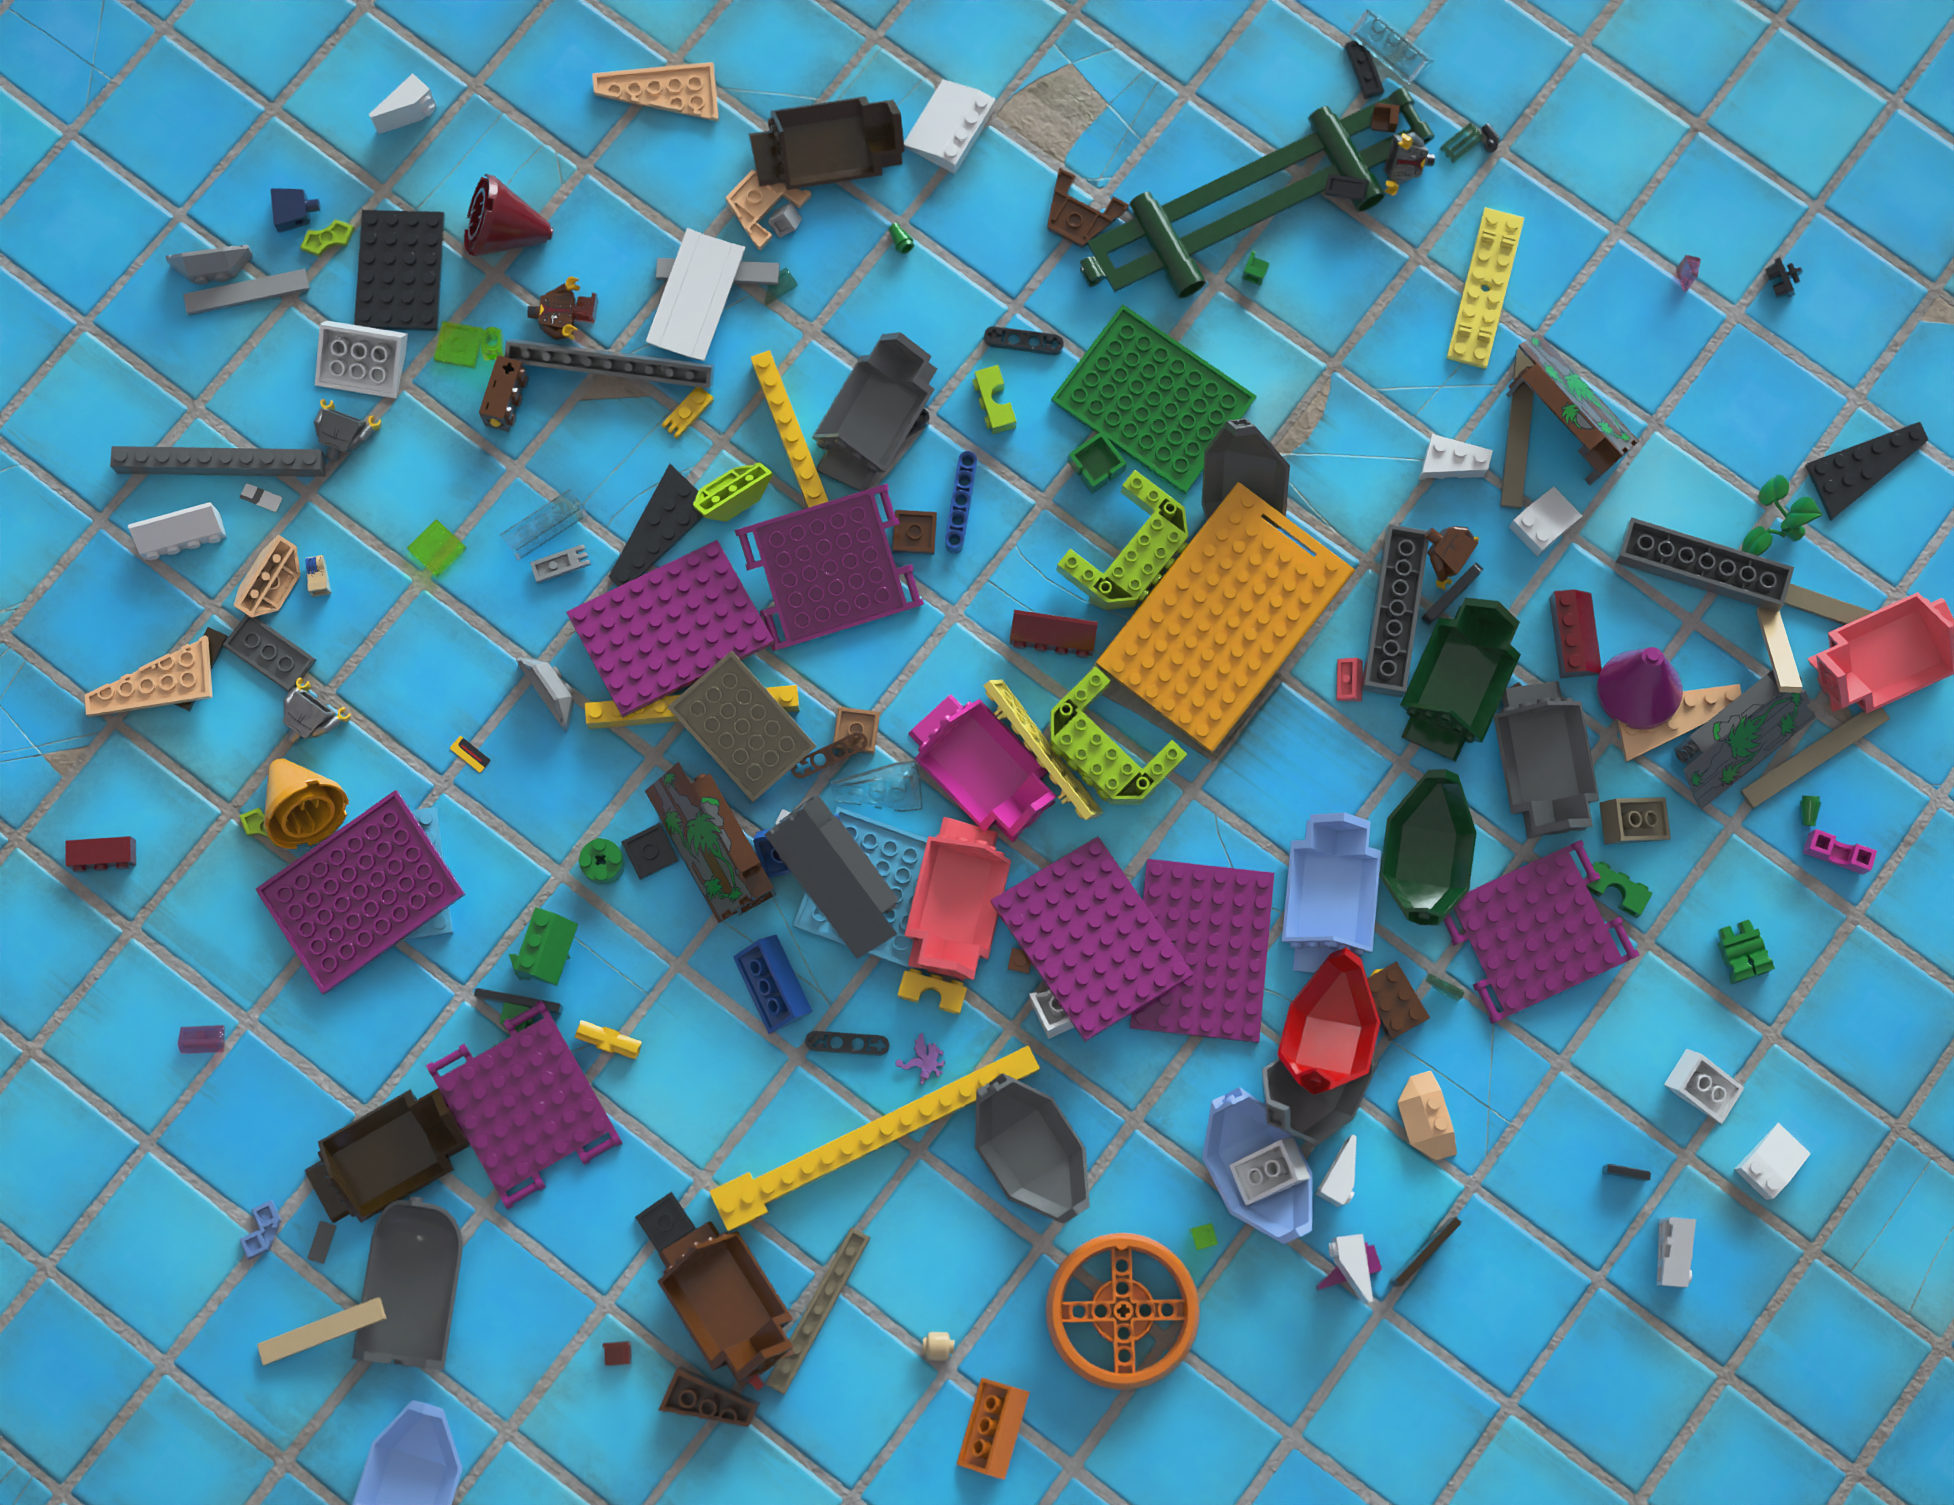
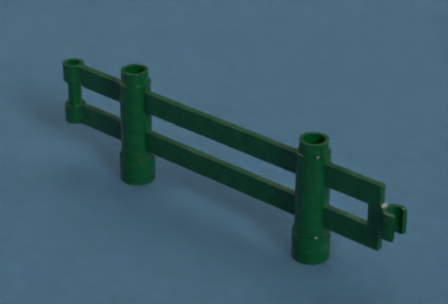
M1406 87L1399 88L1390 96L1376 102L1399 105V113L1403 114L1411 129L1408 131L1403 130L1395 135L1402 136L1403 133L1407 135L1414 132L1424 141V145L1434 139L1435 135L1428 123L1421 121L1413 108L1414 100ZM1375 103L1341 120L1338 119L1336 114L1332 113L1329 106H1323L1315 110L1308 117V121L1312 126V134L1162 206L1158 200L1154 199L1151 192L1139 194L1129 204L1134 212L1133 216L1135 219L1087 241V245L1094 257H1087L1081 260L1082 266L1080 271L1088 286L1093 287L1103 279H1107L1115 293L1164 269L1166 278L1177 298L1189 297L1202 289L1206 284V280L1196 262L1190 258L1191 255L1325 191L1329 174L1368 180L1369 186L1365 202L1350 200L1357 212H1363L1374 207L1383 200L1385 192L1369 169L1386 162L1393 136L1359 152L1350 137L1371 128ZM1323 150L1332 164L1181 238L1178 237L1172 226V223ZM1146 237L1153 251L1115 269L1107 254Z

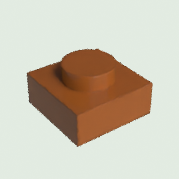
M1012 948L1007 970L1029 974L1031 962L1023 950Z

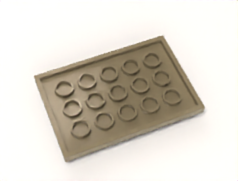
M732 650L667 707L752 802L817 747Z

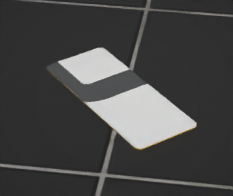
M248 483L240 495L241 499L274 512L277 511L282 497Z

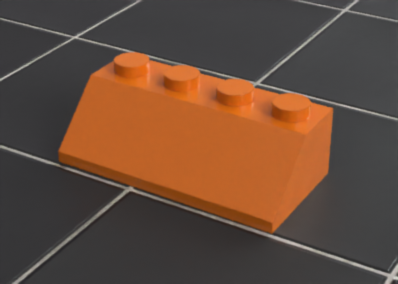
M981 1377L956 1465L1005 1480L1030 1392Z

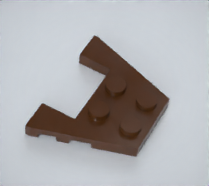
M1059 168L1047 230L1084 248L1087 245V241L1098 236L1129 208V204L1113 196L1103 213L1067 194L1076 180V176Z

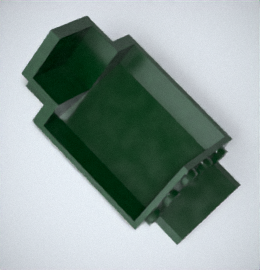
M1465 597L1454 619L1439 617L1400 704L1407 711L1406 714L1410 716L1401 736L1402 738L1454 762L1457 761L1465 742H1483L1494 717L1493 714H1495L1521 655L1511 645L1520 622L1499 601Z

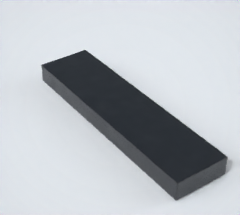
M475 988L474 993L477 999L503 1004L506 1002L530 1008L540 1001L539 999ZM542 1000L549 1012L562 1014L563 1007L560 1003Z

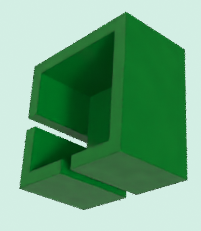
M1103 431L1068 454V463L1078 476L1082 474L1081 480L1092 494L1106 485L1108 479L1111 481L1126 470V461Z

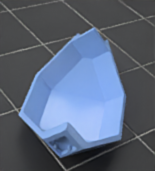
M1238 1087L1211 1101L1202 1159L1229 1213L1280 1243L1286 1244L1312 1231V1171L1295 1140L1310 1179L1255 1203L1245 1205L1229 1165L1281 1139L1294 1138V1136L1268 1124L1265 1104Z
M412 1400L371 1444L353 1505H452L463 1467L443 1409Z

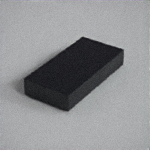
M1329 174L1324 194L1365 202L1369 181Z
M1614 1164L1604 1165L1602 1171L1603 1174L1644 1182L1649 1181L1651 1178L1650 1171Z

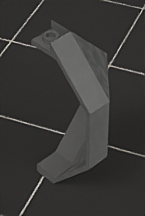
M1246 418L1226 421L1205 449L1201 504L1206 522L1237 482H1240L1286 517L1290 465L1258 428ZM1262 516L1263 519H1265L1267 522H1269L1271 525H1273L1275 528L1278 529L1277 526H1275L1273 523H1271L1269 520H1267L1264 516Z
M1374 1052L1368 1074L1314 1095L1298 1084L1280 1058H1277L1262 1069L1267 1123L1298 1139L1316 1146L1354 1119L1379 1062L1374 1061Z
M1003 1073L988 1084L977 1089L975 1149L1008 1200L1062 1224H1065L1089 1208L1086 1148L1054 1099Z

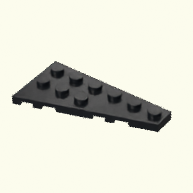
M1921 422L1811 461L1805 465L1830 521L1929 440Z
M671 464L667 467L609 575V579L618 587L647 572L704 518L693 507L698 490Z

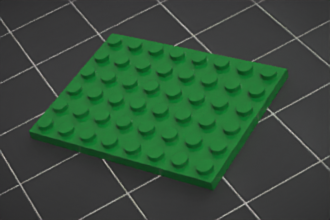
M1122 304L1053 395L1051 402L1097 434L1103 431L1114 446L1186 494L1203 472L1204 452L1226 421L1242 419L1257 396Z

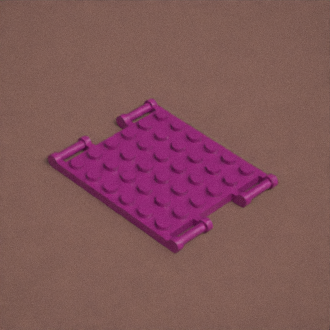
M888 483L734 530L736 536L739 537L747 562L745 564L747 571L764 567L775 606L760 610L761 617H764L766 627L774 639V644L770 646L772 651L924 605L914 580L912 564L896 569L884 530L885 528L900 524L898 518L895 517L887 491L889 490ZM880 493L888 521L882 522L874 494ZM753 532L761 560H754L746 533ZM901 574L905 575L912 601L908 603L906 602L898 576ZM777 612L786 638L785 641L781 642L772 614Z
M1582 840L1469 891L1453 908L1465 934L1459 935L1450 914L1443 919L1452 938V945L1455 946L1469 940L1487 977L1472 986L1475 991H1478L1490 1015L1489 1020L1491 1024L1640 956L1638 951L1634 950L1622 926L1623 921L1621 917L1604 923L1586 886L1601 877L1598 872H1595L1583 848L1584 843ZM1576 851L1588 877L1582 878L1570 852ZM1613 927L1627 953L1622 957L1608 931ZM1491 985L1503 1012H1497L1485 986Z
M542 1000L536 1002L534 1007L511 1020L509 1018L504 1020L503 1023L511 1037L473 1058L464 1043L453 1053L435 1063L430 1062L426 1065L507 1210L514 1207V1203L535 1191L545 1189L546 1185L538 1172L574 1151H577L583 1164L587 1165L594 1157L615 1145L618 1147L623 1144ZM542 1013L544 1017L542 1020L517 1033L516 1026ZM463 1056L465 1057L466 1063L440 1076L438 1073L440 1069ZM607 1132L610 1133L612 1138L585 1153L583 1146ZM531 1176L533 1177L535 1182L511 1196L507 1195L506 1190Z

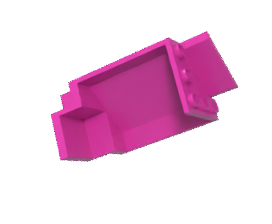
M951 694L908 733L920 746L918 748L919 754L915 757V760L984 832L993 825H996L1013 843L1026 828H1029L1040 818V815L1056 803L1054 799L1057 796L1042 781L1048 774V770L1039 765L1036 760L1037 757L1026 748L980 699L973 703L969 701L963 707Z

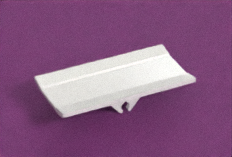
M687 228L646 343L696 360L705 361L744 254L745 246L729 243Z

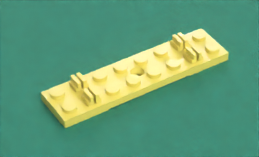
M1484 208L1446 359L1483 369L1487 368L1524 217ZM1485 285L1489 290L1484 292L1481 287Z
M1002 679L989 680L983 686L987 690L985 691L986 695L998 705L997 711L994 714L996 716L999 715L997 717L999 720L1004 718L1010 720L1013 731L1023 737L1025 740L1023 743L1026 748L1036 754V760L1039 765L1046 768L1050 773L1049 777L1052 782L1061 787V795L1058 796L1059 799H1063L1061 802L1063 804L1072 802L1076 807L1075 812L1082 819L1089 820L1099 817L1103 813L1102 809L1079 779L1074 776L1061 757L1052 751L1048 740L1029 717L1025 708Z

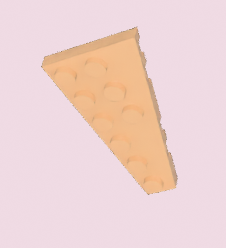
M205 635L199 638V641L190 645L187 644L172 654H166L138 668V671L130 675L126 674L111 684L107 683L85 694L86 715L93 717L213 698L208 637Z

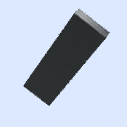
M1365 38L1345 43V49L1364 99L1384 94V88Z

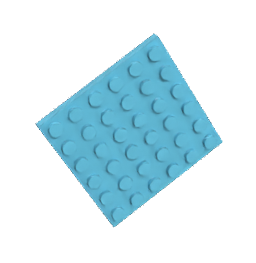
M837 807L835 814H839L842 824L899 899L895 903L897 905L895 909L887 914L882 913L897 935L867 954L909 969H915L908 966L913 940L904 935L927 838ZM805 893L793 927L847 946L842 938L837 936Z

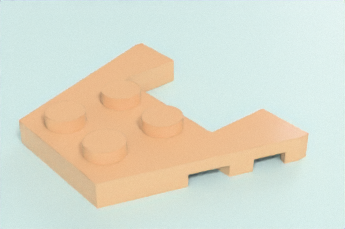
M751 170L726 196V202L757 249L761 250L772 239V234L760 226L758 222L782 197L800 209L811 197V192L805 189L804 191L799 189L786 190L784 183L759 186L757 173Z

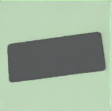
M323 1221L319 1222L308 1255L309 1260L319 1263L325 1262L336 1225Z

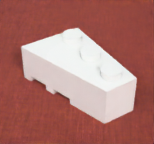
M1432 434L1427 445L1419 480H1425L1426 478L1445 479V477H1484L1489 468L1493 450Z
M1674 1217L1659 1219L1658 1286L1685 1288L1691 1283L1692 1271L1690 1268L1693 1257L1696 1219Z

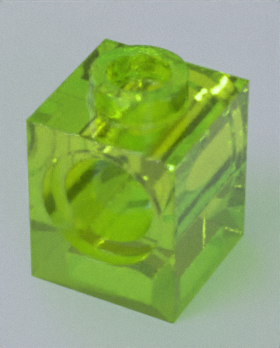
M496 327L480 330L481 354L484 361L496 360L497 355L505 357L502 330ZM497 340L495 345H488L489 341Z

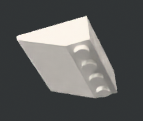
M942 80L904 141V147L956 174L993 114L996 99L978 89Z
M331 321L321 323L319 328L315 386L397 398L406 356L408 334Z

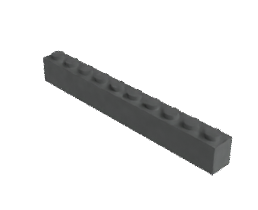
M518 339L507 340L505 346V357L521 361L524 365L702 388L713 386L715 365Z
M112 446L110 467L117 474L325 477L326 457L321 449Z

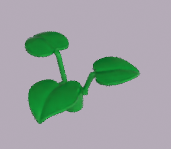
M1776 475L1761 488L1759 501L1764 506L1774 503L1786 518L1781 523L1782 531L1774 529L1765 530L1764 527L1758 526L1746 535L1742 544V551L1756 556L1761 555L1771 546L1773 537L1770 533L1780 535L1783 538L1787 535L1791 540L1798 541L1805 534V528L1802 525L1821 517L1823 514L1815 501L1810 497L1798 499L1792 504L1790 512L1786 513L1778 500L1783 499L1788 494L1789 482L1783 475Z

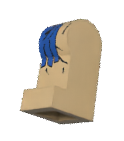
M319 555L305 558L308 592L312 597L331 594L324 556Z

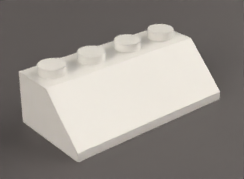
M211 502L128 525L137 550L145 560H156L160 555L177 554L182 549H195L200 547V544L207 542L217 543L222 538H226L221 514Z

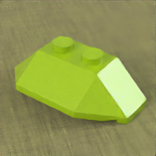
M761 462L754 465L732 468L700 488L693 507L705 518L727 522L760 501L773 474Z

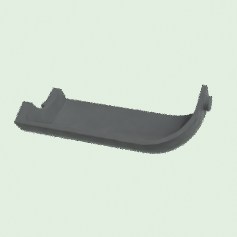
M410 1197L409 1201L397 1200L390 1203L381 1213L371 1239L361 1304L377 1297L381 1298L386 1319L356 1331L352 1359L389 1364L394 1359V1364L444 1370L463 1249L460 1228L454 1217L444 1208L434 1204L423 1203V1198Z

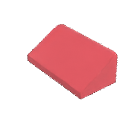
M1359 658L1337 659L1338 701H1362L1363 661Z

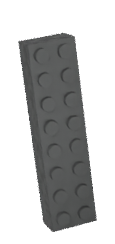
M1632 517L1626 525L1615 562L1774 612H1778L1784 605L1794 567Z
M1389 524L1385 531L1361 691L1401 698L1406 693L1429 540L1424 537L1427 533L1426 530Z

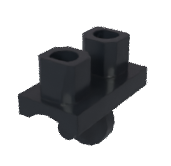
M1779 257L1774 260L1775 264L1767 267L1765 271L1769 280L1780 276L1783 281L1773 286L1776 296L1781 297L1788 294L1791 297L1795 295V290L1790 279H1793L1795 284L1799 283L1798 275L1803 273L1801 267L1795 268L1793 263L1787 265L1789 271L1786 272Z

